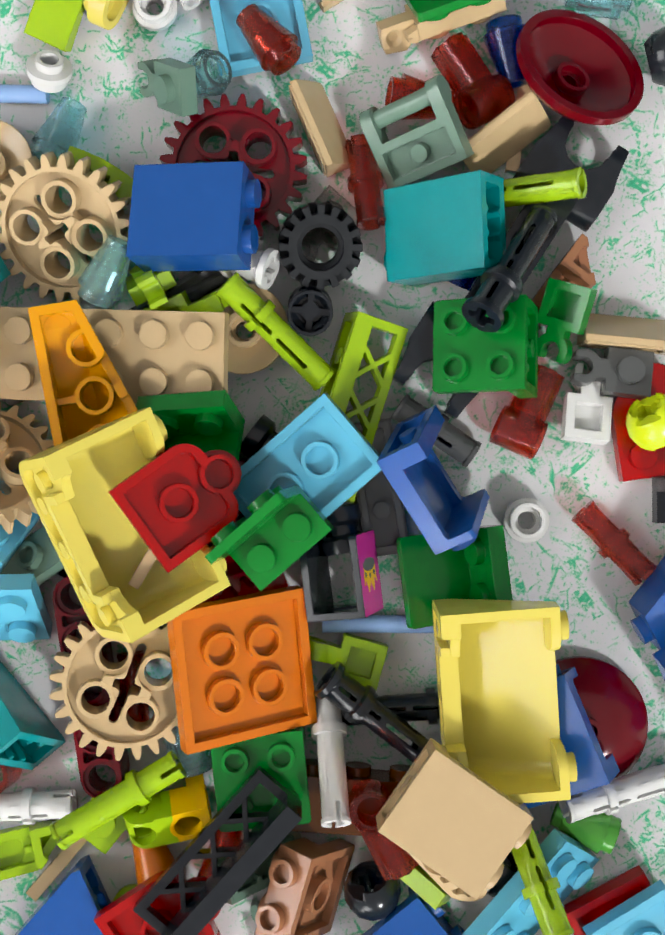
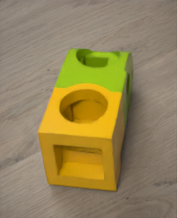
M203 772L186 776V786L152 795L151 802L142 807L138 804L124 812L122 815L131 843L136 847L148 849L194 839L212 819Z

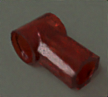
M462 32L454 34L435 48L431 58L455 94L454 107L464 127L469 130L477 129L492 121L515 103V94L510 82L501 74H491L467 35H463Z
M538 365L537 398L519 399L512 395L509 405L503 407L495 422L489 442L532 460L546 434L548 423L545 421L565 377L550 368Z
M366 779L357 783L350 792L349 808L351 821L356 829L360 831L384 881L398 880L410 874L419 864L407 851L378 832L376 822L378 812L369 815L359 810V804L365 799L376 798L384 805L390 797L389 790L383 783L378 780Z

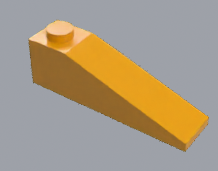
M77 300L28 308L54 446L138 411Z

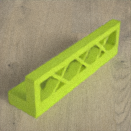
M360 311L347 312L344 315L329 363L335 369V373L322 386L319 397L327 393L348 418L357 415L363 427L362 435L372 445L408 329ZM372 328L393 335L387 354L376 360L373 359L367 346ZM362 358H364L366 365L360 368ZM384 363L382 372L380 374V371L377 366ZM370 371L377 388L374 397L360 404L353 387L357 377ZM350 401L353 408L346 411L348 403ZM370 407L368 416L366 417L364 410ZM357 492L346 502L354 504Z

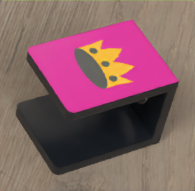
M373 530L349 536L357 604H333L328 556H323L321 548L323 538L299 558L307 622L366 618L384 608L375 533Z

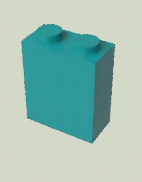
M477 170L383 190L384 207L382 209V220L385 226L386 252L384 254V266L387 271V282L416 286L482 276L487 268L497 265L505 253L504 178Z

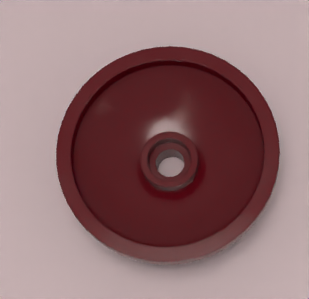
M552 9L539 12L531 17L519 33L516 42V56L522 75L533 93L546 106L559 115L582 124L611 125L628 118L639 105L644 92V80L640 66L631 50L621 38L602 23L578 12Z
M572 656L556 660V664H559L561 671L575 666L578 676L573 679V682L590 723L594 727V732L605 756L613 753L620 770L615 778L626 775L641 756L648 733L647 710L639 690L626 674L603 660L586 656Z

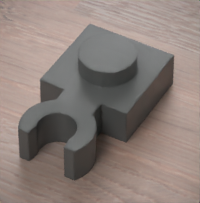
M609 346L604 350V358H600L597 353L590 349H578L572 354V360L585 362L588 365L589 372L588 374L574 373L570 377L571 384L583 387L591 384L593 381L601 382L600 395L639 400L651 397L654 352Z

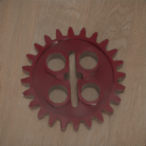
M222 94L220 107L214 108L211 102L205 98L203 99L205 112L201 115H190L191 122L188 126L179 121L173 123L180 136L178 139L165 137L164 141L167 147L173 151V154L160 155L159 160L162 164L244 161L255 179H259L261 188L266 192L260 208H255L254 225H256L259 239L262 241L264 240L263 226L268 224L278 232L280 225L277 216L281 214L289 218L293 214L291 207L287 204L288 201L302 202L303 200L302 194L294 188V186L307 184V175L296 171L307 166V157L294 154L303 147L301 137L288 139L294 131L293 123L289 121L278 125L281 117L280 109L278 108L265 115L264 100L261 98L254 104L253 108L248 107L245 94H241L237 104L231 106L227 95ZM212 136H220L226 140L225 147L217 153H208L203 150L204 143ZM257 142H264L272 147L270 154L263 159L251 158L247 153L252 144ZM271 171L274 173L273 178H264L256 173Z

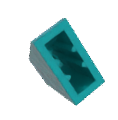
M0 661V765L33 770L62 746L66 740Z

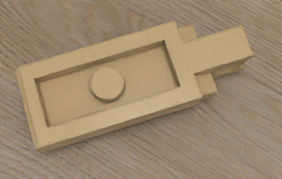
M491 0L489 3L480 6L469 5L450 12L442 20L419 22L406 4L404 5L405 12L376 22L381 47L387 55L406 51L411 44L425 39L442 38L449 31L467 24L484 23L491 19L493 15L507 11L506 1Z

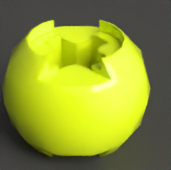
M656 393V395L644 398L641 401L637 399L632 403L626 415V428L629 438L639 447L648 451H655L665 447L664 393Z

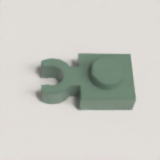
M170 57L137 63L138 69L143 70L148 77V85L140 87V93L144 97L155 96L158 108L181 117L198 114L196 71L194 65Z

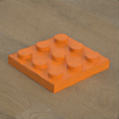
M294 585L200 603L167 622L180 746L185 754L189 755L317 723L309 630L303 587Z

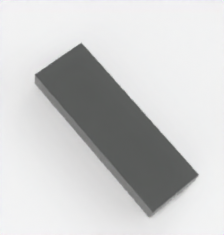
M391 418L380 419L372 444L379 454H381L393 432ZM353 423L362 433L363 427L361 423ZM381 471L357 491L356 495L361 513L362 532L374 531L377 557L398 554L397 538L408 536L404 505L383 471Z

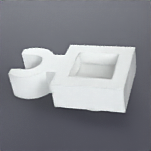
M578 362L573 368L571 376L574 373L583 374L584 363ZM593 381L591 384L583 387L572 384L577 393L567 392L563 398L561 440L606 445L610 442L613 397L600 396L601 382Z

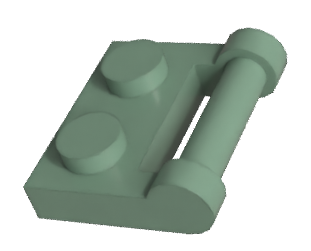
M441 74L426 80L425 87L380 109L371 107L359 114L360 126L388 189L412 183L474 154L453 105L450 86ZM430 105L432 106L436 119L396 138L388 139L385 132L386 126Z

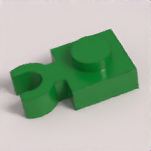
M549 277L538 313V323L548 325L546 333L538 338V357H545L549 345L555 342L559 347L556 362L567 364L573 354V346L569 340L571 332L584 335L598 290Z

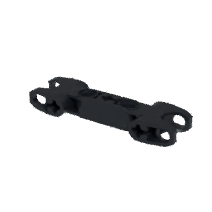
M562 116L534 144L513 178L571 170L579 167L570 160L565 146L575 121ZM618 145L601 166L591 169L581 167V169H584L587 178L585 198L540 204L551 208L558 217L557 225L552 229L536 258L523 276L522 285H524L565 220L584 232L588 231L614 193L617 179L629 151ZM539 204L524 205L506 233V249L527 218L531 207ZM478 276L465 298L475 296L481 286V276ZM434 301L411 334L402 361L393 377V380L402 386L421 364L433 361ZM479 392L453 393L444 413L453 419H457L464 408Z

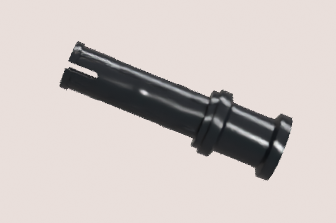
M540 204L531 207L527 218L511 240L510 245L498 264L487 268L480 278V288L474 297L466 299L461 309L464 318L473 327L484 332L500 330L505 320V310L510 303L518 300L523 291V276L536 258L550 232L557 225L558 217L551 208Z
M340 661L333 664L327 670L315 688L314 695L318 699L326 698L345 713L344 718L348 722L355 724L361 722L412 762L416 760L429 741L408 722L378 701V694L372 686L367 685L364 687L345 672V665ZM340 686L351 694V697L348 698L338 688ZM371 710L375 712L374 717L369 714ZM389 723L396 730H398L409 740H411L412 745L407 744L404 740H402L395 733L389 730L386 727V724Z

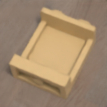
M432 738L429 739L376 815L379 833L476 900L485 888L489 890L498 882L504 870V860L513 847L519 849L526 842L532 830L531 821L534 819L526 804H518L449 755L444 746Z

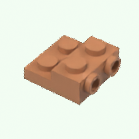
M304 837L282 843L275 852L269 867L270 882L267 892L263 895L258 905L255 916L257 927L254 935H323L330 932L355 845L341 838L320 845Z

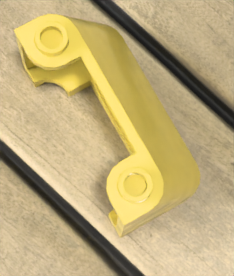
M151 407L135 411L33 455L19 463V472L24 486L91 624L101 636L128 643L135 642L231 586L225 573L227 570L225 558L212 565L205 558L215 548V546L209 547L208 545H205L169 573L163 569L156 559L139 589L128 584L148 547L108 494V491L164 452V441L168 438L167 430L162 420L156 414H153Z
M432 600L441 745L447 749L452 758L518 804L571 800L570 782L577 781V764L574 753L566 752L560 740L555 650H560L561 640L569 639V621L566 611L560 610V606L555 601Z

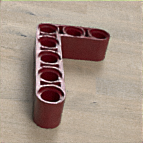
M69 577L59 581L53 591V606L60 651L67 653L72 651L66 646L64 639L67 635L76 637L78 624L81 621L94 628L83 606L74 603L70 599L69 588L71 581ZM108 642L101 648L102 655L106 660L114 663L111 642ZM102 688L100 693L84 691L86 701L93 706L104 705L110 699L108 692L104 688ZM119 695L109 715L111 721H116L121 712ZM79 729L73 735L80 781L83 790L90 797L95 798L125 780V774L130 771L128 749H124L120 761H116L114 747L110 746L98 757L96 756L98 742L92 740L83 748L79 747L83 734ZM100 764L110 766L115 772L116 780L112 782L102 780L96 772V766Z

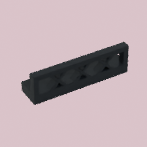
M259 766L135 903L133 911L161 935H198L301 821L302 802ZM259 784L263 785L279 799L268 812L248 813L247 797ZM242 804V813L233 814ZM258 822L249 832V823ZM243 823L244 839L238 846L217 847L216 831L223 824ZM210 839L211 848H202ZM227 857L218 867V858ZM211 858L212 875L206 881L186 882L185 866L190 860ZM179 874V883H170ZM195 892L187 901V893ZM180 893L181 909L170 921L151 906L152 902L160 894Z

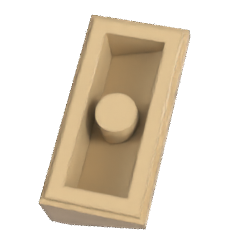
M301 79L290 81V85H288L290 99L324 176L326 175L328 178L355 165V158L321 83Z
M533 91L527 92L468 139L474 154L464 159L463 162L471 172L477 170L488 173L494 172L550 128V119Z
M591 313L584 335L577 334L576 345L596 349H607L609 346L651 351L654 354L665 355V320Z

